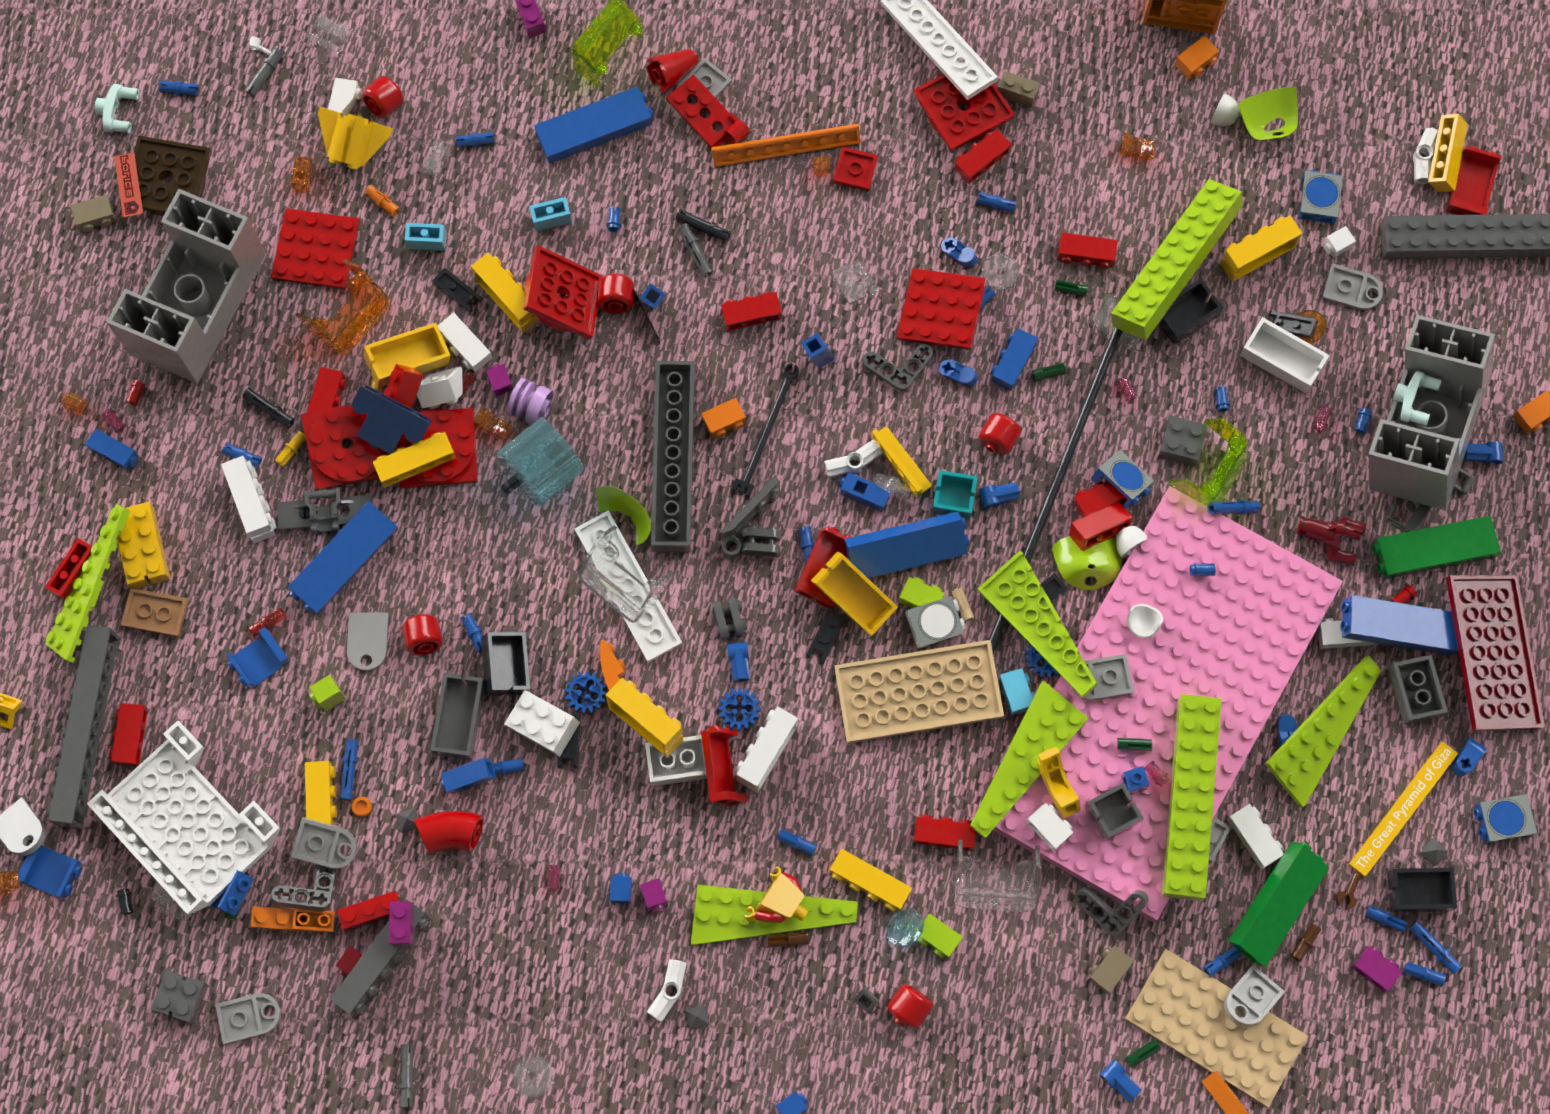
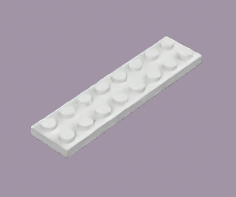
M880 0L885 10L967 100L998 81L997 75L928 0Z
M609 510L574 528L647 662L649 663L682 645L680 637Z

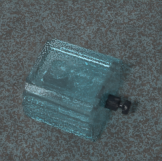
M544 417L539 418L496 453L502 467L511 476L507 481V486L501 485V490L506 495H509L511 488L515 490L517 487H520L536 506H541L584 471V466L573 448Z

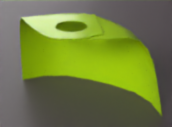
M1284 87L1262 92L1245 98L1238 105L1245 126L1254 139L1282 138L1290 135L1297 129L1296 87ZM1277 117L1285 121V126L1280 129L1265 131L1264 129L1269 122ZM1277 132H1283V133H1284V134L1278 135V136H1273V135H1272V134L1277 133Z
M595 487L598 511H618L629 515L636 526V545L643 543L651 531L647 510L632 496L617 487Z
M1070 536L1057 541L1052 547V552L1062 577L1067 583L1081 590L1100 589L1113 582L1120 573L1122 558L1118 554L1115 538H1110L1085 551H1082ZM1089 564H1094L1095 568L1091 569L1088 566ZM1087 577H1095L1097 582L1092 586H1088L1084 583V580Z

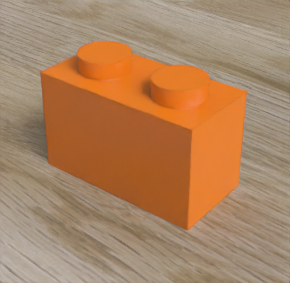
M1204 35L1177 56L1175 65L1189 80L1194 76L1197 78L1203 73L1206 66L1211 67L1217 62L1219 50Z
M1545 391L1513 414L1512 417L1526 434L1530 431L1535 433L1543 427L1542 423L1545 421L1550 423V393L1548 391Z
M736 398L701 413L702 421L711 439L714 437L721 438L731 429L739 430L746 423V417Z

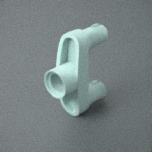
M113 84L106 99H96L95 113L103 115V128L105 132H131V122L115 120V111L122 98L138 100L140 95L139 89Z
M1416 371L1408 386L1398 383L1393 400L1403 403L1401 420L1427 426L1430 414L1414 410L1412 405L1418 388L1422 386L1438 391L1442 380Z

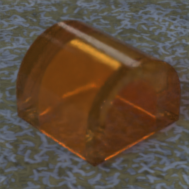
M829 155L811 159L812 171L816 176L825 177L830 173L831 159Z
M70 391L66 392L61 398L64 408L77 415H81L87 406L86 399Z

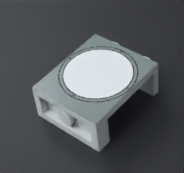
M952 596L905 612L918 649L964 634L963 630L966 629L965 623L962 618L959 619L957 613L959 606L956 599L953 600Z

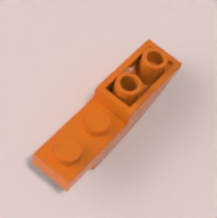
M603 639L600 641V662L607 688L610 690L620 678L625 676L624 669H626V666L621 659L617 660L614 656L616 651L610 642L607 644Z
M252 906L250 928L333 932L335 911L319 912L295 908L284 909Z

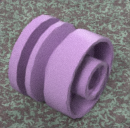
M521 378L511 393L507 406V415L516 416V419H521L525 415L526 423L539 427L550 411L554 391L544 386H539L535 391V382L529 383L527 379Z

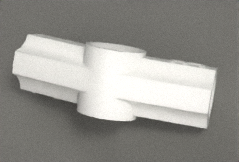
M1434 128L1425 129L1413 154L1414 182L1418 184L1429 183L1432 165L1431 157L1438 135V130Z
M871 440L848 456L824 461L827 476L832 478L848 474V472L853 474L859 473L863 467L882 455L883 452L877 442ZM857 460L860 464L852 466L849 462Z
M669 959L664 986L647 1011L648 1014L660 1022L664 1020L676 1000L680 998L686 962ZM670 986L677 988V994L673 997L666 994V990Z

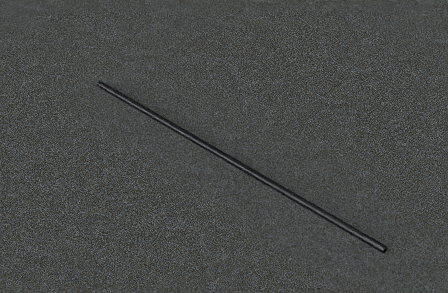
M1136 274V275H1135L1133 282L1135 281V279L1138 277L1139 274ZM1117 328L1113 329L1023 554L1029 564L1123 333L1122 330ZM1000 612L988 639L991 641L993 653L1007 621Z

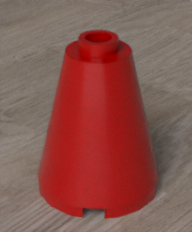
M691 49L654 56L646 61L649 62L646 70L653 85L657 82L660 86L658 90L664 93L669 91L698 65L699 58L697 53Z

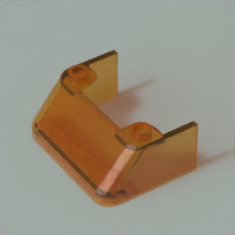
M344 259L342 262L354 274L347 284L348 290L353 296L330 322L321 317L312 320L298 312L295 314L313 335L342 355L351 352L390 306L389 297L361 266Z

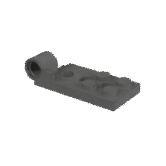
M775 476L721 530L722 553L727 559L732 560L740 556L741 543L745 540L742 538V530L757 515L759 517L762 516L770 502L774 503L779 498L780 481ZM728 545H735L737 547V549L732 552L728 551L726 548Z

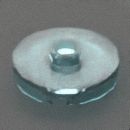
M913 908L897 911L887 925V937L890 942L900 948L914 944L923 932L924 920L922 915Z

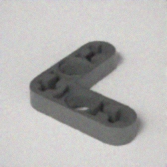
M928 344L919 345L901 369L875 352H867L864 355L863 365L867 370L895 389L906 391L931 360L933 349ZM925 349L928 350V353H927L928 356H927V355H924V356L922 357V359H921V362H920V361L918 360L919 357L921 356V351H920V350H922V351H924ZM872 357H874V362L878 365L880 364V362H882V364L879 366V369L876 370L877 365H875L874 363H871L869 365L867 358L871 359ZM914 363L918 365L919 369L916 372H911L908 366ZM888 367L892 370V374L884 376L881 372L882 369ZM903 378L906 379V385H905V384H902V385L900 386L898 379H900V380H903Z
M318 864L314 890L276 886L271 892L272 903L276 906L319 912L327 910L331 903L337 868L329 867L328 873H326L325 866ZM321 879H328L330 885L322 887L319 885V881ZM279 893H283L282 899H278ZM290 893L292 894V901H289ZM302 894L307 899L305 902L299 903L295 900V897ZM310 896H313L312 904H309ZM320 898H324L322 905L318 902Z
M1088 887L1079 889L1074 898L1079 907L1107 933L1113 936L1119 935L1149 902L1148 895L1144 891L1135 890L1114 911ZM1084 894L1087 896L1086 900L1082 898ZM1137 898H1140L1141 901L1136 906H1134L1133 902ZM1096 907L1104 910L1103 916L1097 914ZM1122 909H1128L1131 912V917L1124 916ZM1114 923L1118 925L1116 928L1112 926Z

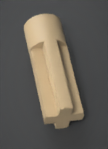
M956 588L954 591H951L954 600L956 599L963 621L967 622L974 619L963 588Z

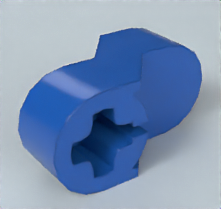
M952 237L943 240L941 248L947 257L952 258L967 268L977 263L978 257L972 248L967 247L961 241Z
M945 360L940 364L939 371L948 380L966 387L974 386L978 381V375L971 367L964 366L953 360Z
M1288 713L1281 714L1276 721L1280 747L1297 730L1295 718Z

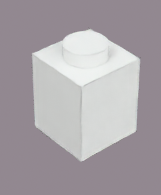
M1345 226L1326 237L1324 249L1327 254H1331L1335 258L1353 248L1356 240Z

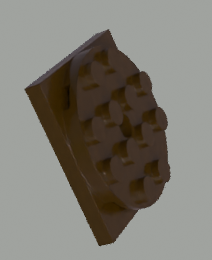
M138 136L133 153L135 155L143 210L155 215L164 216L178 189L201 198L205 189L206 172L212 154L211 148ZM166 177H172L173 180L170 183H163Z

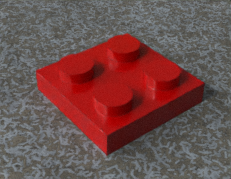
M842 147L833 183L869 191L878 155Z

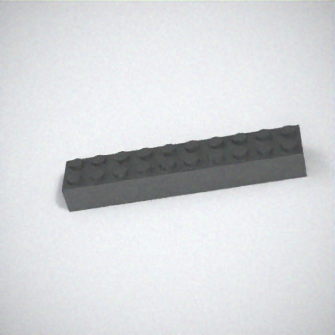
M1550 214L1384 216L1380 223L1383 259L1550 257Z
M656 361L651 525L652 552H691L694 361Z
M87 625L86 631L84 630L82 633L83 646L82 650H79V666L74 673V680L76 682L75 687L72 688L70 693L72 702L71 707L67 709L66 713L68 722L67 727L63 729V747L61 746L59 749L60 763L55 769L56 783L51 789V806L47 809L48 821L58 827L83 829L120 637L110 627Z

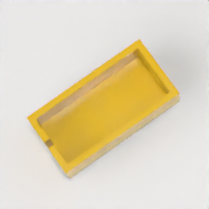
M1291 215L1286 218L1280 217L1274 221L1273 225L1269 227L1267 225L1263 226L1253 236L1249 234L1242 239V242L1229 245L1222 256L1220 264L1233 282L1295 248L1303 233Z
M488 252L471 265L474 278L523 333L539 321V318L523 310L525 302L524 286L520 282L517 284L513 280L514 276L508 269L504 270L501 267V261L496 256L492 257Z
M436 323L366 345L363 352V357L369 370H371V375L377 389L388 385L391 372L396 364L415 368L423 374L449 365L451 357Z
M150 502L127 507L126 509L130 510V514L123 532H121L120 536L117 535L127 585L135 589L148 586L150 584L145 578L146 576H148V579L153 584L170 580L154 507Z
M837 552L827 562L826 566L828 568H822L811 581L858 626L872 636L898 606L843 554Z
M621 678L606 694L609 709L668 758L684 741L681 723L673 717L671 719L667 716V712L660 705L655 706L651 702L652 699L643 692L641 694L636 690L637 687L632 681H626Z

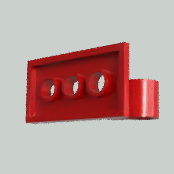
M694 74L666 97V101L710 148L723 146L728 142L732 144L740 143L750 134L748 126L742 120L737 119L733 113H729ZM693 96L697 99V103L694 105L689 104L687 98ZM701 110H707L710 116L708 118H702L699 112ZM718 123L722 126V130L716 132L712 129V125Z

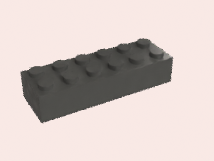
M415 905L413 946L418 940L416 937L420 931L423 933L430 925V922H428L430 917ZM388 921L330 1000L355 1018L357 1015L361 1016L368 1007L366 1003L370 998L374 999L380 991L378 987L383 981L387 982L393 974L391 972L393 967L401 964L405 958L403 954L408 948L411 949L413 946H392L389 944Z

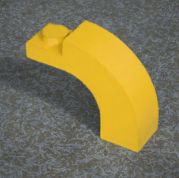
M1054 747L1045 750L1038 755V767L1049 795L1064 819L1081 811L1080 800L1067 779L1058 748Z

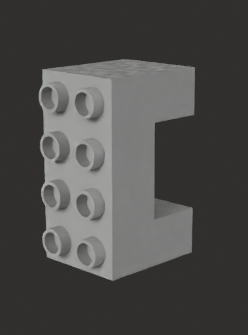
M178 189L161 220L162 225L171 238V242L142 296L124 289L106 323L130 356L198 384L266 252L248 217Z
M1416 315L1405 347V369L1400 384L1408 386L1416 371L1423 372L1427 376L1441 379L1442 381L1438 391L1422 386L1417 390L1412 407L1414 410L1430 414L1427 426L1412 421H1402L1401 410L1403 403L1395 400L1393 401L1388 419H1380L1368 454L1369 490L1446 511L1492 375L1495 334Z

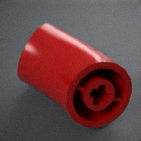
M444 811L414 819V823L429 855L450 849L472 852L479 842L484 826V816L472 812Z

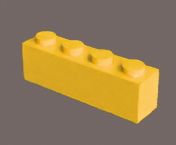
M1460 114L1441 115L1428 181L1437 192L1455 191L1468 126Z
M438 432L431 435L429 439L414 442L412 446L398 448L388 456H379L376 461H373V464L385 488L453 460L456 457L446 433Z
M330 761L305 762L306 818L334 825V818L337 817L336 805L333 806V798H336V786L332 785V778L336 777V770Z
M842 848L829 870L832 873L831 877L838 882L843 880L850 884L849 887L856 892H860V890L866 892V897L874 902L878 900L884 902V907L892 912L902 909L912 890V887Z

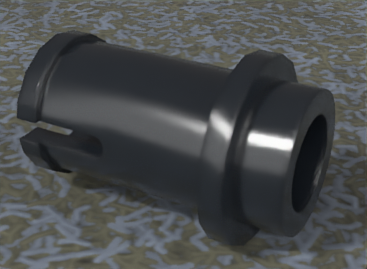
M129 888L117 891L116 898L119 900L120 915L134 913L130 897L132 892H130Z

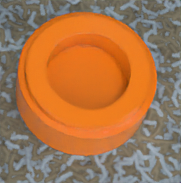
M358 797L352 803V811L358 817H366L372 811V803L366 797Z

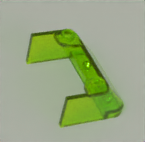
M610 0L572 47L575 71L597 87L601 85L600 76L605 75L609 69L608 59L627 36L640 35L642 37L644 34L642 20L624 0Z
M1223 417L1206 419L1204 421L1208 427L1226 440L1229 445V450L1212 479L1203 482L1200 488L1187 478L1171 479L1169 481V484L1178 491L1207 507L1210 505V502H1223L1248 457L1246 437Z

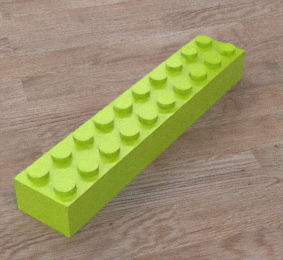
M1208 179L1111 312L1114 328L1145 341L1148 339L1243 207L1242 191Z
M1181 694L1178 698L1161 897L1201 902L1206 898L1221 698Z

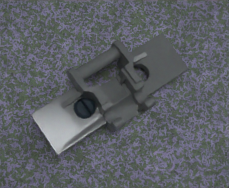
M337 487L336 490L311 492L305 490V500L277 502L278 529L308 527L311 528V532L340 530V525L347 524L368 501L371 502V495L341 497L340 487ZM336 497V502L331 503L330 506H316L311 504L310 500ZM348 506L350 508L349 514L346 516L340 515V507Z

